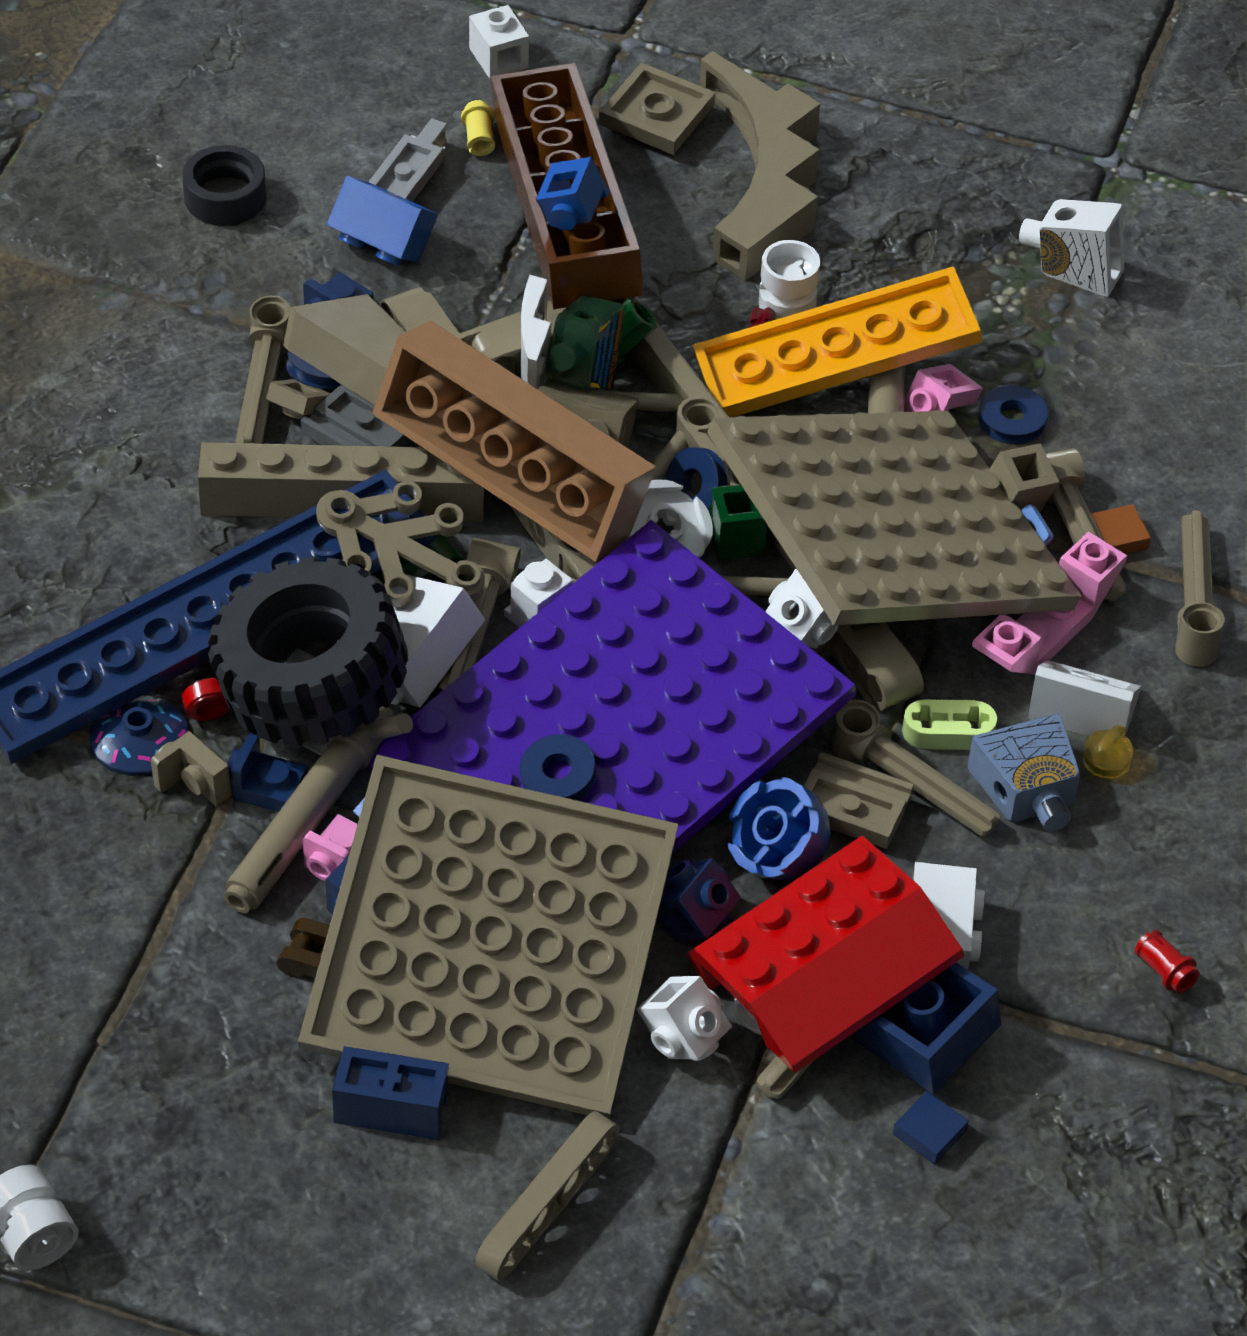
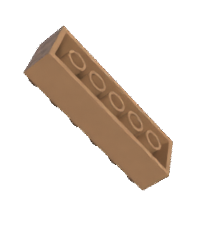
M430 320L398 335L372 412L374 416L595 562L606 557L630 537L656 470L655 465Z

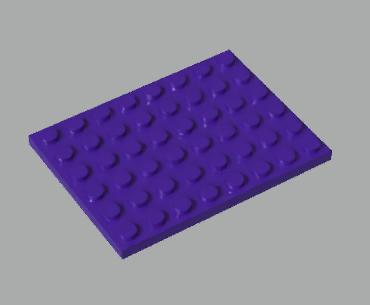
M650 520L411 717L413 728L409 733L382 740L378 746V751L368 764L366 770L370 774L372 773L376 755L524 788L520 776V762L528 747L537 740L549 735H571L579 738L589 746L594 755L597 769L593 787L578 801L679 824L673 854L856 696V687L841 672L654 521ZM562 761L554 762L546 768L544 774L552 779H560L570 773L572 766Z

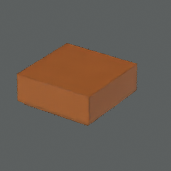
M1133 504L1091 513L1103 540L1124 554L1149 549L1151 537Z

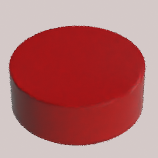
M217 678L197 681L187 687L182 694L186 714L191 719L198 721L214 720L229 711Z

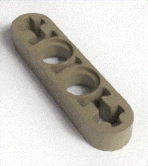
M597 1111L591 1112L489 1232L478 1250L475 1266L498 1281L504 1280L610 1153L619 1135V1125Z

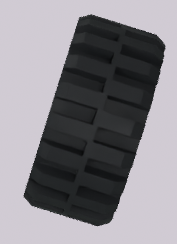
M316 557L301 558V563L290 565L288 561L276 564L275 570L266 574L261 571L250 577V584L245 588L239 586L230 594L228 599L230 604H223L214 619L216 625L212 626L208 639L210 647L208 655L211 666L232 716L236 717L239 724L248 732L257 733L259 738L276 744L279 739H282L284 745L302 747L303 742L310 741L315 746L329 743V738L341 735L344 739L355 734V728L362 723L368 726L380 715L379 709L382 706L388 708L397 695L396 688L401 687L407 673L405 665L408 662V648L391 597L387 594L385 586L378 578L369 575L367 570L352 563L347 567L346 562L340 559L327 558L326 562H319ZM319 640H339L328 651L313 659L298 663H278L289 652L304 644Z

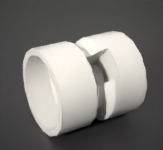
M782 240L773 243L765 250L762 256L758 303L762 309L772 308L775 311L774 318L776 320L816 308L818 294L816 287L819 282L820 257L813 247L796 240Z
M21 1165L1 1174L0 1235L3 1236L0 1240L16 1267L25 1271L37 1270L61 1258L74 1245L78 1238L79 1230L63 1203L57 1200V1194L42 1169L35 1165Z

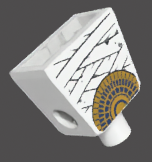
M1057 200L1053 203L1043 221L1028 218L1023 221L1019 233V242L1022 245L1040 248L1041 270L1046 276L1109 297L1125 270L1122 204Z

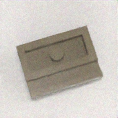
M821 752L818 756V762L815 768H812L804 787L812 791L821 800L828 812L831 830L854 838H859L863 835L872 844L887 849L905 813V807L912 798L914 784Z

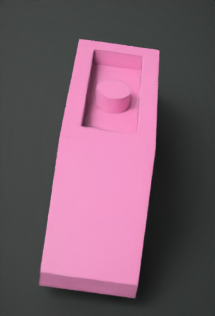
M1088 531L1059 561L1060 567L1081 594L1075 609L1024 613L1016 621L1006 614L999 615L973 640L972 647L1011 672L1035 675L1038 665L1051 660L1093 619L1123 568L1127 555Z

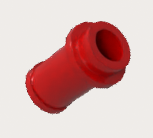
M1153 930L1152 934L1150 932L1146 933L1138 941L1134 951L1135 954L1143 959L1162 978V985L1166 990H1175L1181 994L1188 991L1197 982L1200 972L1196 968V960L1191 956L1184 957L1163 937L1159 930Z

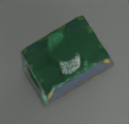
M583 295L559 313L554 325L547 380L588 390H613L627 305Z

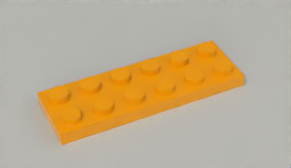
M953 266L693 344V349L706 388L728 417L731 418L982 342V335Z

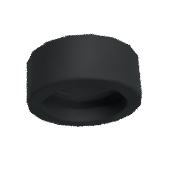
M214 145L199 150L187 160L182 169L184 204L191 215L202 222L217 226L236 225L248 221L257 215L266 202L265 167L259 157L246 148L234 145ZM221 177H232L248 183L244 188L231 193H215L201 187L207 181Z

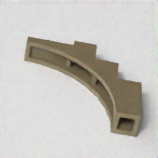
M712 51L701 59L700 86L716 92L715 104L721 107L740 129L751 150L755 166L752 182L741 201L728 216L714 227L712 260L746 281L761 270L762 256L770 245L782 240L799 241L815 229L818 196L807 188L814 184L817 179L819 149L813 146L810 141L818 135L820 103L789 83L775 91L766 83L761 82L734 63Z

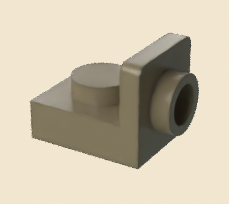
M190 731L174 742H168L163 745L151 759L154 786L161 793L183 779L186 786L194 794H203L216 807L232 796L229 766Z

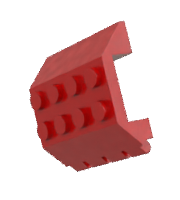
M862 835L686 953L685 957L689 961L694 974L701 976L710 990L717 987L719 981L756 1018L766 1046L796 1073L965 957V954L922 888Z

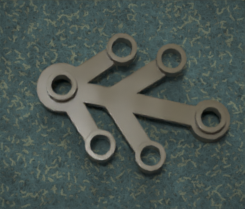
M402 481L394 487L393 493L361 499L349 491L335 490L325 494L319 500L316 508L317 521L328 534L337 537L343 561L346 562L347 567L351 563L361 564L371 575L372 561L366 553L360 551L357 533L374 542L385 581L384 586L387 594L391 597L394 607L408 605L413 598L414 590L412 579L403 573L399 556L445 580V584L464 588L473 602L478 601L483 595L485 574L477 564L468 560L455 563L412 540L438 534L443 536L458 534L463 526L464 515L462 509L456 504L444 503L438 506L435 510V515L382 524L371 517L394 511L402 514H412L420 508L422 490L418 484L412 481ZM403 494H410L415 499L404 501L399 497ZM341 508L348 510V512L338 514L333 510ZM451 516L456 519V522L448 524L443 522L441 518ZM467 575L473 577L474 579L471 581H462L458 578V576ZM395 586H401L407 592L395 594L390 589Z

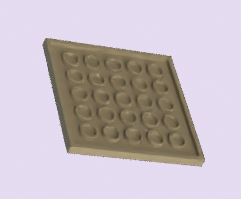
M948 411L859 412L855 414L777 415L763 417L738 416L713 418L707 434L833 625L1074 610L1081 597V594L1044 545L1042 539L1039 538L1021 510L1015 503H1011L999 486L998 478L989 472L990 468Z
M376 755L298 1039V1048L341 1058L343 1047L347 1046L449 1063L448 1083L583 1115H589L591 1112L597 1111L610 1119L679 824Z

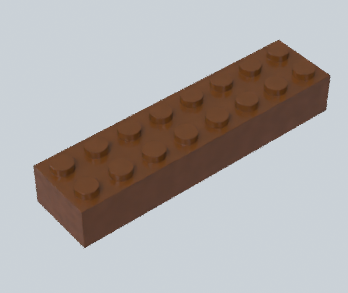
M571 63L490 76L495 123L544 279H547V291L553 310L561 308L571 309L572 305H574L575 309L576 302L581 298V306L605 301L619 302L629 297L644 295L640 248L576 64ZM591 157L609 189L608 196L600 198L591 221L578 224L571 230L551 227L536 201L551 163ZM569 179L571 185L573 184L574 179Z

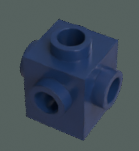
M713 858L692 862L683 860L668 870L657 918L675 942L705 939L728 922L730 918L728 913L740 900L741 896L731 884L727 872Z

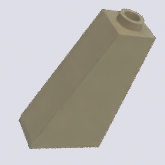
M368 294L291 307L283 346L291 353L375 405L397 337L406 331Z

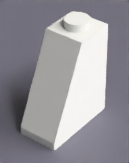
M407 575L414 584L413 598L404 607H394L408 648V662L405 665L407 673L401 687L396 688L397 695L391 704L397 705L401 702L421 708L483 624L485 618L464 588ZM395 586L390 589L395 594L407 592L401 586Z

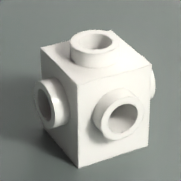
M795 569L788 580L781 582L769 597L768 602L770 606L765 612L810 648L817 649L819 645L829 641L839 626L832 624L797 569Z
M701 976L670 977L636 1008L652 1033L651 1040L654 1046L663 1055L667 1056L668 1059L702 1060L718 1048V1040L732 1028V1025L722 1011L723 1005L721 1000L706 986Z

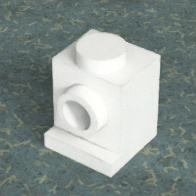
M548 559L542 562L530 563L511 583V605L504 609V616L520 628L573 584V580Z

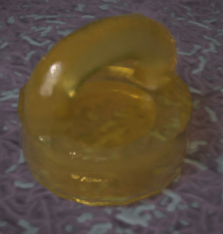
M1117 725L1110 730L1096 731L1087 738L1083 750V763L1086 769L1093 775L1113 779L1121 777L1128 772L1133 758V745L1126 737V730L1123 726Z

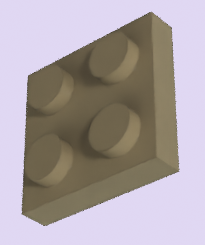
M641 62L600 109L598 124L674 155L714 107L716 92Z

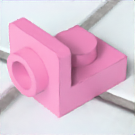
M951 364L920 369L917 371L906 395L904 411H949V409L975 404L983 387Z
M337 814L321 835L309 831L303 838L304 867L309 869L317 878L326 881L329 875L349 855L357 823Z

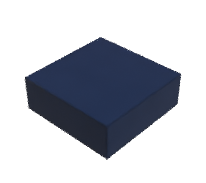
M926 1091L894 1124L893 1135L930 1162L936 1164L967 1131L969 1120Z

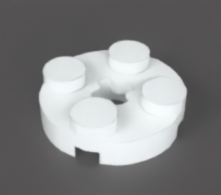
M651 480L630 536L650 520L657 523L658 518H663L666 525H673L675 529L671 531L670 535L700 559L713 535L711 516L705 504L697 496L692 500L687 494L681 492L683 486L673 481Z

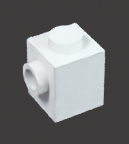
M508 5L469 16V48L489 79H491L490 76L513 73L528 68L529 35Z

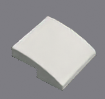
M529 275L521 312V379L538 389L547 381L548 371L550 370L551 322L547 321V279Z

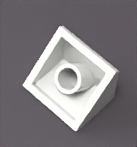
M1047 660L1037 667L1028 719L1034 720L1059 713L1065 730L1122 745L1141 686Z

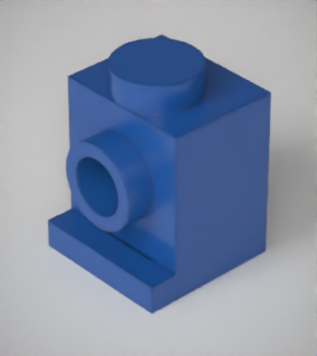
M587 157L551 163L536 201L551 227L571 230L578 224L592 220L600 198L607 197L609 189L592 158ZM569 179H574L572 185H571Z

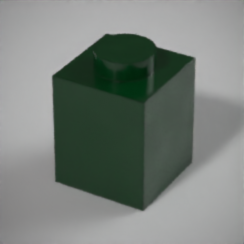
M742 485L712 487L710 516L713 525L712 540L718 561L765 555L767 523Z

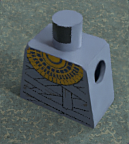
M1059 713L972 736L968 769L1007 820L1018 822L1037 816L1043 828L1048 832L1058 831L1071 821L1068 807L1075 803L1080 776L1063 720Z

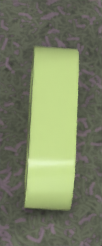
M917 700L905 709L902 733L904 739L916 748L970 750L972 736L996 729L997 715L990 705L982 701ZM921 721H928V725L931 728L922 727ZM970 722H977L979 729L971 728Z

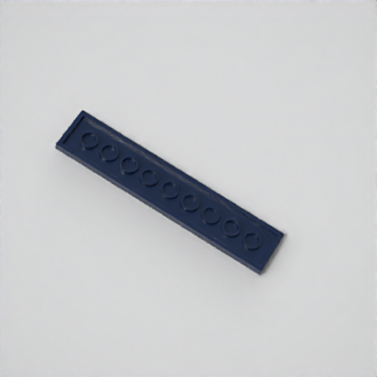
M385 469L345 491H349L361 499L393 493V489L398 483ZM407 494L399 497L404 501H412ZM317 505L1 668L0 749L8 761L13 764L209 661L208 653L210 647L208 639L212 626L216 625L214 619L223 604H230L228 600L230 594L239 586L245 588L250 584V577L261 571L264 574L276 569V564L286 561L290 565L301 563V558L316 557L319 562H326L327 558L343 561L337 537L328 534L317 521ZM341 508L333 510L338 514L348 512V510ZM418 509L412 514H402L394 511L372 516L371 518L382 524L424 517L425 515ZM357 533L360 551L366 553L371 558L372 575L381 570L374 542ZM436 535L412 540L427 546L436 541L437 538ZM354 564L365 569V567L361 564Z

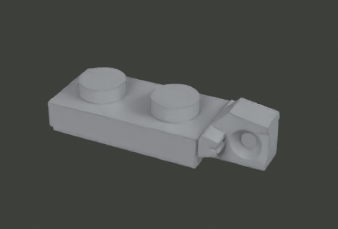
M431 118L418 137L404 134L369 182L413 202L441 165L447 153L445 147L447 144V123Z

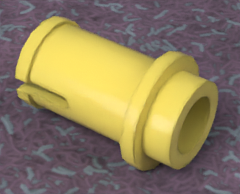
M474 100L465 106L461 114V121L467 130V148L469 152L475 156H485L490 154L495 148L492 130L495 112L487 102Z

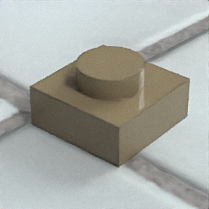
M296 379L270 382L266 399L283 406L282 412L284 414L302 419L305 416L308 418L309 414H314V408L331 393L305 385Z

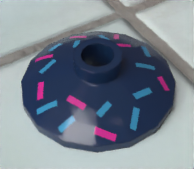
M140 696L93 722L90 727V747L96 759L111 771L128 776L152 774V757L156 755L163 745L168 742H174L187 733L188 724L181 711L168 701L152 696Z

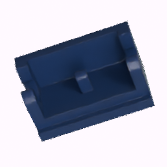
M344 1046L332 1088L334 1123L439 1140L442 1125V1105H446L448 1096L449 1063Z

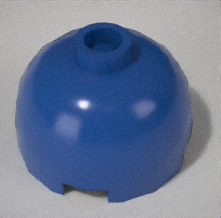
M782 777V780L776 779L768 783L763 781L755 782L739 796L730 812L729 820L734 822L732 829L733 844L728 843L729 851L738 865L761 878L789 881L801 877L816 867L828 850L831 829L826 808L819 797L812 791L790 778Z

